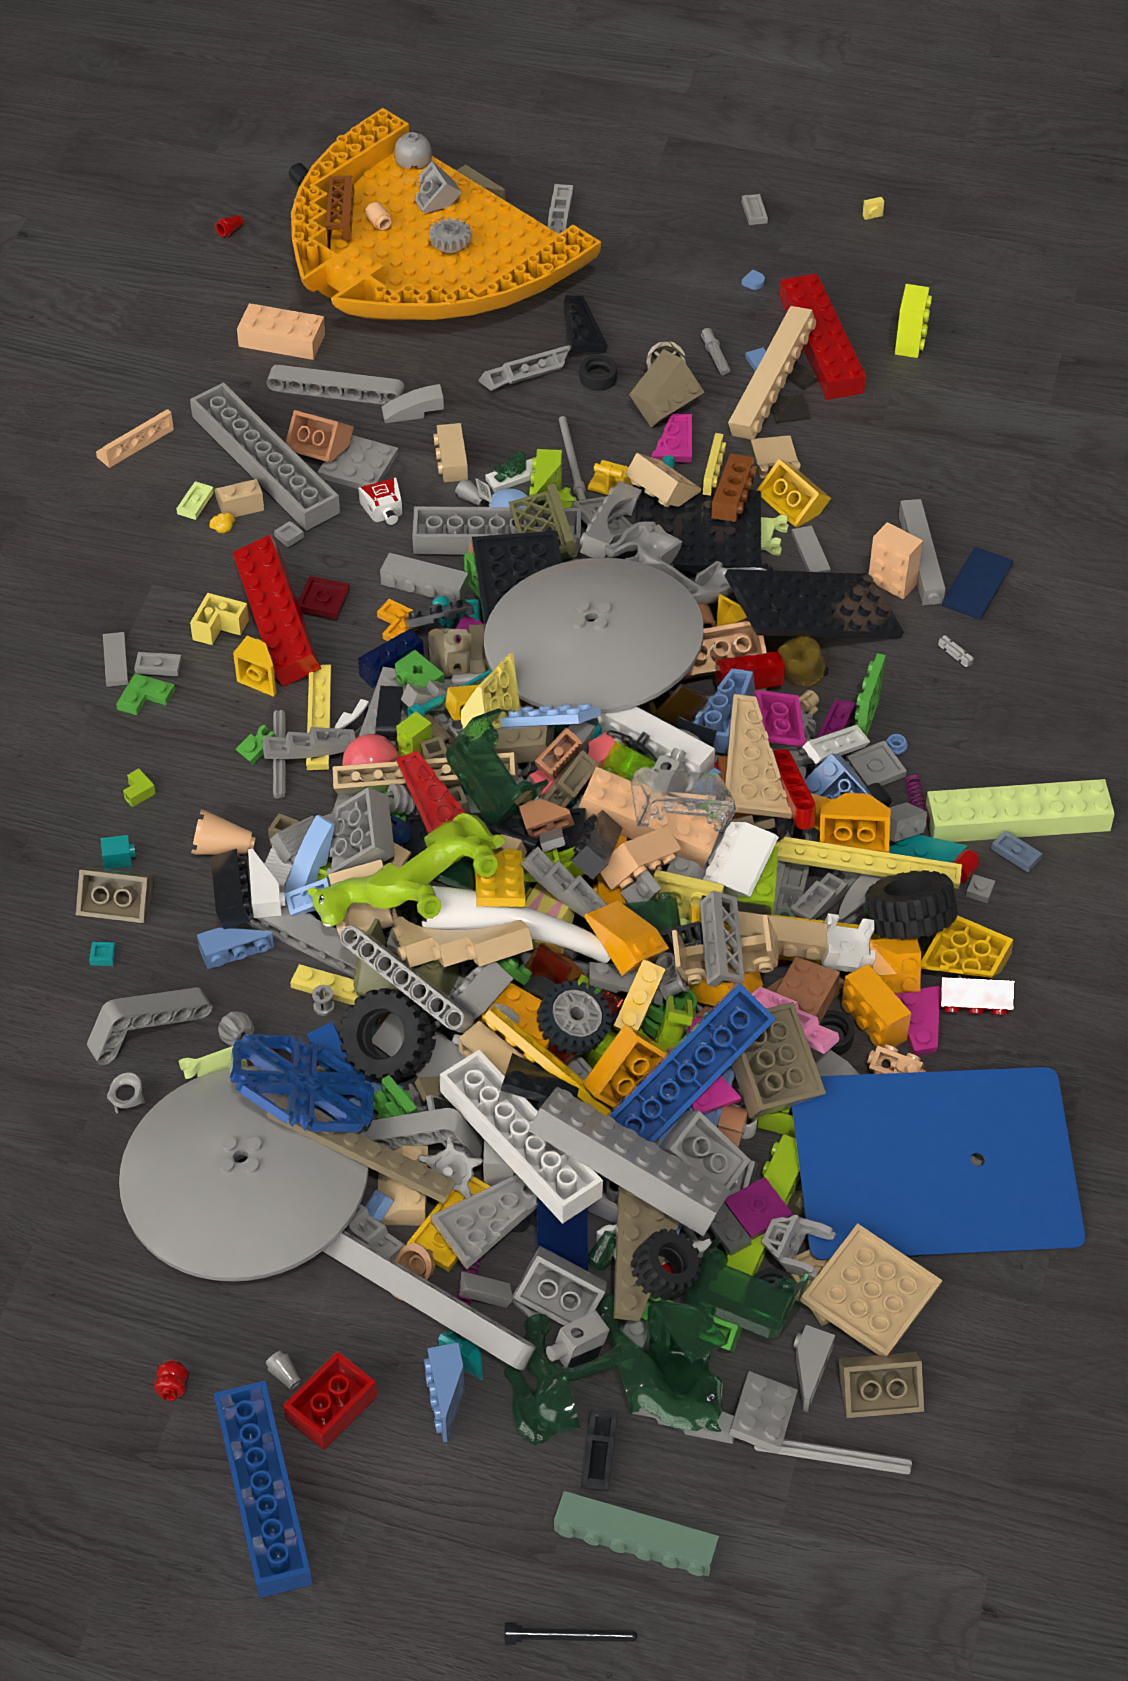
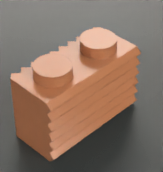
M565 728L535 760L537 768L551 780H555V777L569 764L570 760L583 750L581 740L568 728Z

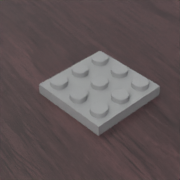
M352 435L349 446L332 462H323L318 470V476L321 479L356 489L381 482L396 459L398 448Z

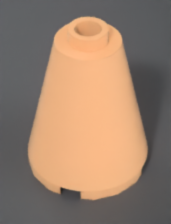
M201 809L200 814H203L204 818L203 820L198 819L193 845H197V850L192 849L191 854L218 855L233 849H237L239 854H247L248 849H253L255 837H251V831Z

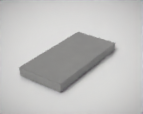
M391 1012L372 1038V1043L391 1057L398 1052L404 1040L403 1024L395 1013ZM436 1030V1033H432V1039H436V1044L430 1048V1052L433 1054L430 1060L425 1059L423 1061L425 1067L421 1071L415 1070V1075L418 1077H438L442 1072L466 1057L459 1052L458 1045L453 1044L451 1040Z

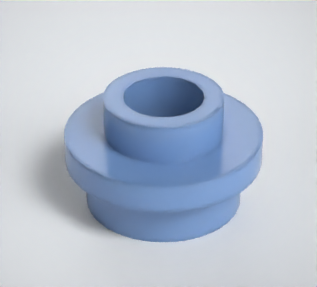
M893 734L886 740L887 745L895 755L903 754L907 750V741L900 734Z

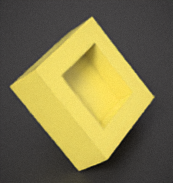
M878 197L864 200L863 217L865 220L883 216V198Z

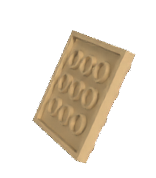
M857 1223L801 1296L800 1301L876 1354L888 1356L940 1287L943 1280Z

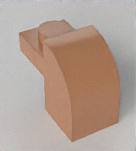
M729 1105L723 1107L718 1122V1129L739 1148L749 1114L747 1109Z

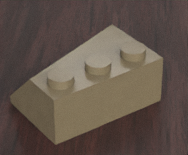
M663 349L629 395L652 428L671 416V414L694 402L704 393V390L684 360Z

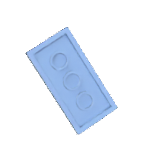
M591 703L579 704L578 707L573 708L572 704L559 705L558 708H552V705L539 706V709H533V706L520 707V710L509 711L507 716L500 718L501 727L579 724L600 716L601 709L600 706L591 707Z

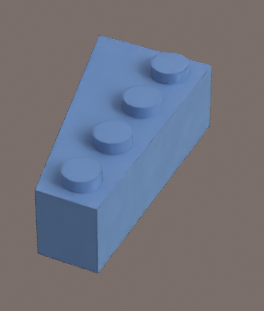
M731 669L717 687L718 691L715 695L710 696L703 711H699L695 716V724L717 730L713 745L715 752L728 754L733 695L753 696L755 685L752 671Z

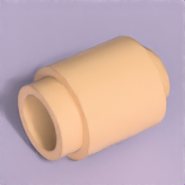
M371 203L367 207L365 215L375 228L386 230L390 227L392 223L391 216L381 203Z

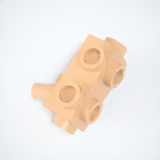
M886 1044L884 1048L877 1046L876 1051L872 1050L867 1064L870 1065V1071L874 1072V1074L927 1072L923 1069L924 1064L920 1062V1057L911 1053H907L904 1056L897 1053V1048ZM888 1060L891 1065L888 1068L882 1067V1062Z

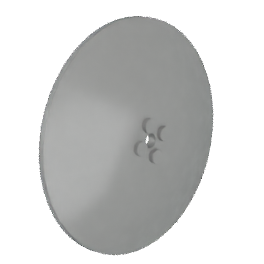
M580 559L543 569L511 588L496 604L489 616L484 633V649L491 671L509 653H513L518 695L521 700L537 707L552 705V708H558L559 705L572 704L573 708L578 707L579 704L591 703V707L600 706L601 714L646 703L677 684L694 665L700 653L704 636L703 618L695 598L688 589L662 570L626 559Z
M256 1066L241 1067L245 1070H263ZM229 1068L203 1075L178 1087L160 1100L144 1116L135 1128L124 1151L120 1167L119 1188L123 1210L130 1227L141 1243L158 1259L177 1270L200 1278L218 1281H248L266 1278L293 1269L312 1259L335 1241L357 1212L366 1189L369 1167L267 1118L266 1110L240 1094V1091L236 1089L238 1083L230 1081ZM264 1093L261 1095L274 1102L280 1094ZM288 1094L280 1095L288 1099ZM314 1105L315 1113L331 1121H338L330 1113ZM362 1130L356 1132V1133H358V1134L364 1136ZM241 1155L248 1157L247 1160L241 1163L235 1161Z

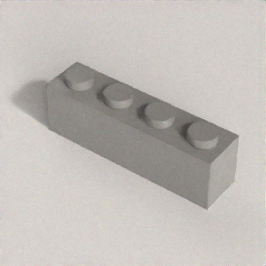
M393 553L388 554L380 569L381 585L427 597L437 598L446 596L448 600L462 598L463 600L469 588L468 572Z

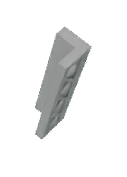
M712 891L700 901L707 985L716 987L723 980L742 983L745 980L737 897ZM722 902L729 903L730 913L724 909ZM724 920L732 928L731 934L724 927ZM726 941L732 946L734 950L733 955L726 948ZM728 962L733 966L736 974L728 972Z

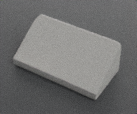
M467 1272L461 1273L459 1296L505 1308L512 1303L513 1296L510 1283Z

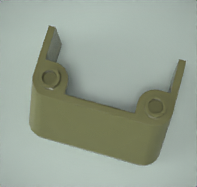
M375 918L367 933L385 946L386 940L380 920ZM374 947L369 951L370 956L374 953ZM357 956L354 989L358 997L360 995L366 996L367 991L379 990L380 988L399 990ZM391 960L386 965L387 970L391 967ZM432 960L423 963L420 967H412L447 996L460 976L459 963L444 967L439 960ZM408 974L404 977V984L408 981ZM426 988L422 989L421 998L426 994ZM442 1001L441 1003H439V1006H438V1010H439V1011L441 1010V1008H442L443 1005H444L443 1001Z

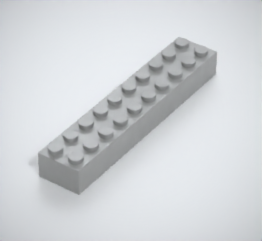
M224 382L190 399L192 417L254 479H257L258 483L305 531L340 513L339 495Z

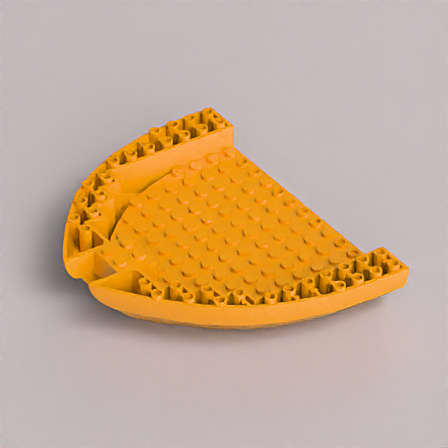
M384 108L375 112L355 127H352L345 135L337 137V141L311 166L298 189L291 211L292 242L303 285L312 292L318 290L321 294L331 298L333 305L340 311L373 320H437L470 316L507 307L546 290L597 258L601 249V241L577 226L571 225L558 234L432 156L431 161L435 162L447 173L462 192L449 207L423 213L415 198L416 193L420 192L421 184L418 183L420 174L428 165L422 168H418V165L411 166L412 169H407L396 163L394 155L395 144L402 135L410 133L409 123ZM353 176L355 193L351 240L343 239L342 229H326L330 177ZM337 183L334 185L340 187L344 183ZM338 194L334 198L338 200L342 195ZM371 203H381L390 214L392 223L386 230L375 228L366 217L365 211ZM337 206V207L334 208L333 210H335V211L337 212L338 210H340V209H342V208H340L339 206ZM337 218V219H335L334 221H332L331 223L342 222V221ZM448 218H451V220L459 218V222L465 221V225H470L472 233L471 242L467 243L466 248L454 253L442 252L436 249L435 245H431V240H429L430 226H434L435 221L440 223L441 219L447 221Z

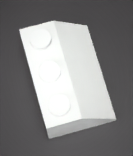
M731 822L725 830V835L716 849V854L711 864L706 869L703 880L724 884L723 894L735 897H750L779 837L747 822Z

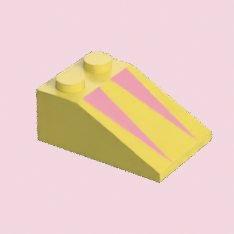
M537 882L525 901V907L548 914L571 924L573 922L575 911L557 899L539 882ZM532 940L533 950L542 948L558 954L564 953L565 947Z

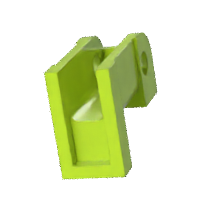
M668 995L662 1022L655 1038V1042L660 1044L666 1051L674 1047L682 1039L685 1026H691L693 1020L692 1000L687 999L684 1011L674 1009L673 995Z

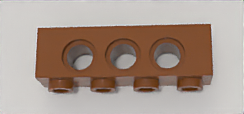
M730 453L712 501L711 518L736 522L738 515L743 513L744 502H747L748 490H751L752 481L757 471V466H754V457Z

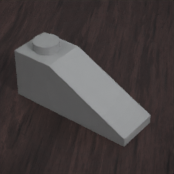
M808 1325L805 1326L802 1334L798 1332L793 1346L797 1348L796 1364L802 1407L803 1411L806 1412L809 1411L833 1350L835 1335Z

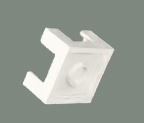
M828 913L824 922L827 924V949L822 958V966L846 972H854L867 964L872 966L875 960V950L869 951V939L874 931V920L862 919L858 929L836 926L839 915Z

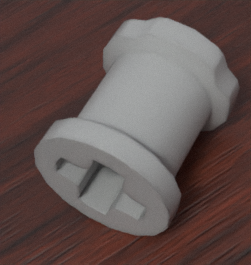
M327 985L317 986L312 992V998L315 1001L313 1004L314 1011L318 1015L327 1016L335 1009L334 1001H332L333 990Z

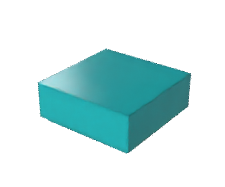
M92 942L89 958L90 966H114L116 943Z

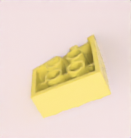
M509 653L485 678L461 710V723L464 733L489 732L500 728V718L507 716L509 711L520 710L513 653Z

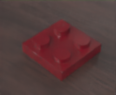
M309 576L298 600L302 613L337 620L349 594L350 584Z

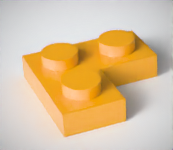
M391 599L385 602L377 611V618L391 624L382 633L383 640L400 648L420 627L408 628L405 625L404 616H408V612L413 611L412 609Z

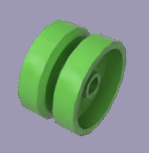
M690 989L689 992L685 993L683 991L674 995V1009L684 1011L687 999L692 1000L693 1017H695L697 997ZM664 997L662 1006L653 1004V1000L642 1025L646 1033L653 1038H656L665 1012L667 1000ZM689 1025L685 1026L682 1038L687 1034Z

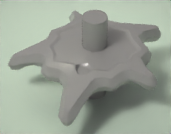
M450 1135L447 1136V1145L443 1151L435 1155L418 1156V1160L427 1164L432 1170L455 1180L456 1184L453 1190L459 1191L466 1199L472 1196L468 1182L474 1175L473 1168L482 1164L483 1159L470 1158L465 1151L457 1150Z

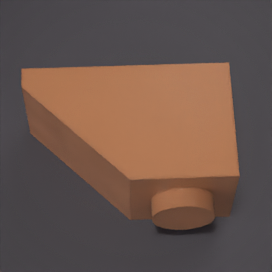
M531 800L519 806L526 830L531 837L538 838L541 833L559 827L564 829L575 825L569 809L546 800Z

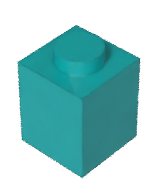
M128 835L101 838L102 858L105 869L132 867L131 857H136L134 843L130 844Z

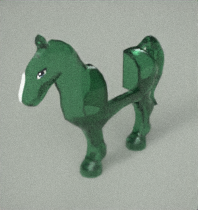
M615 1293L605 1295L598 1304L602 1313L601 1318L610 1329L607 1337L614 1345L612 1349L590 1362L574 1367H560L548 1358L545 1351L546 1335L550 1331L551 1326L549 1317L546 1314L539 1313L531 1315L524 1324L527 1333L524 1339L536 1346L527 1363V1370L537 1377L536 1391H533L528 1385L521 1370L511 1365L507 1366L504 1370V1376L512 1385L513 1398L511 1410L517 1434L523 1440L533 1445L543 1444L558 1432H565L580 1427L569 1385L570 1381L618 1367L631 1413L639 1412V1409L643 1408L672 1428L687 1431H698L702 1428H707L714 1432L722 1431L718 1424V1419L723 1411V1384L721 1379L711 1372H705L698 1376L695 1384L683 1396L679 1395L667 1380L662 1366L655 1357L630 1339L622 1330L619 1319L614 1318ZM539 1426L543 1428L545 1431L539 1430Z

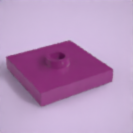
M766 1177L728 1196L724 1201L751 1240L766 1233L772 1219L793 1216L791 1210Z

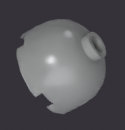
M415 132L402 135L395 144L394 155L396 163L407 169H412L411 166L418 165V168H422L428 165L432 158V149L428 139L424 135Z

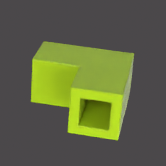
M139 768L127 775L130 786L124 789L123 792L125 800L132 807L156 794L154 784Z

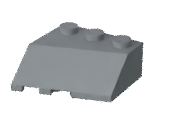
M367 787L336 807L333 832L336 836L334 847L330 848L329 856L332 857L331 868L327 869V877H329L328 874L380 859L384 862L395 856L388 795Z

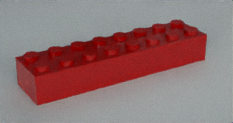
M818 274L781 279L779 299L785 312H788L790 306L811 309L816 319L815 329L811 331L808 342L802 349L825 399L831 400L864 394L866 375Z
M267 535L232 552L262 642L266 643L273 663L274 675L280 684L284 687L309 675L310 672L322 669L281 551L272 536Z

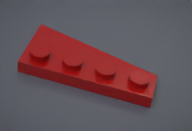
M417 750L396 759L428 834L443 822L453 821L457 815L465 813L462 806L454 799L447 787L439 780L435 772Z

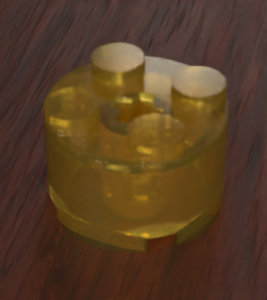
M798 636L789 640L778 649L785 664L784 675L790 684L807 687L817 683L823 677L827 664L819 644L814 639Z

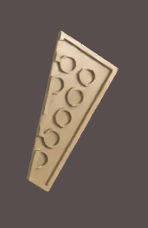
M734 694L723 811L791 819L792 811L787 803V795L785 790H783L773 750L770 748L769 737L762 722L763 718L757 698Z

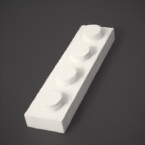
M854 725L810 740L803 748L807 752L808 757L815 764L823 762L831 753L841 756L864 748L870 743V740L858 725Z

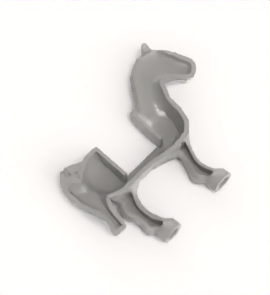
M638 522L624 531L616 543L605 546L606 554L609 557H616L624 552L637 550L635 557L625 559L650 565L664 571L683 584L695 598L696 602L700 604L718 602L719 594L728 597L733 592L724 576L727 569L766 570L755 567L723 568L722 563L716 561L697 574L695 582H693L669 565L677 556L682 541L667 534L655 522Z

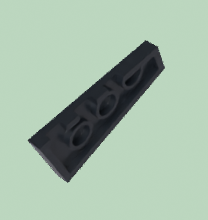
M566 295L564 308L570 351L606 352L608 345L584 296Z

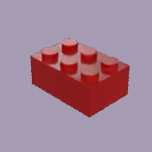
M337 1351L283 1405L285 1419L324 1451L377 1397L376 1381Z

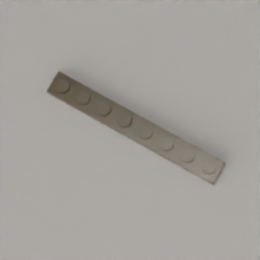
M279 1095L274 1103L286 1110L288 1099ZM267 1112V1118L443 1204L455 1187V1180L356 1132H310V1126L305 1131L300 1123H294V1126H290L289 1119L287 1124ZM314 1112V1115L318 1121H331Z

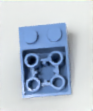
M831 753L804 780L810 793L830 799H835L844 793L870 794L872 796L856 772L839 754Z
M459 1343L427 1348L428 1358L424 1359L425 1379L430 1391L431 1409L434 1410L435 1429L437 1434H442L443 1443L448 1441L464 1393V1371Z

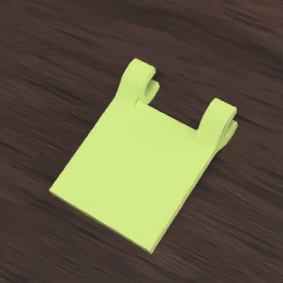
M779 515L776 518L761 517V550H766L772 555H781V539L772 538L775 529L784 533L788 531L787 515Z
M233 1046L198 1059L183 1058L179 1060L180 1069L183 1070L186 1079L192 1078L196 1073L198 1078L212 1072L229 1069ZM246 1059L241 1060V1067L248 1066Z

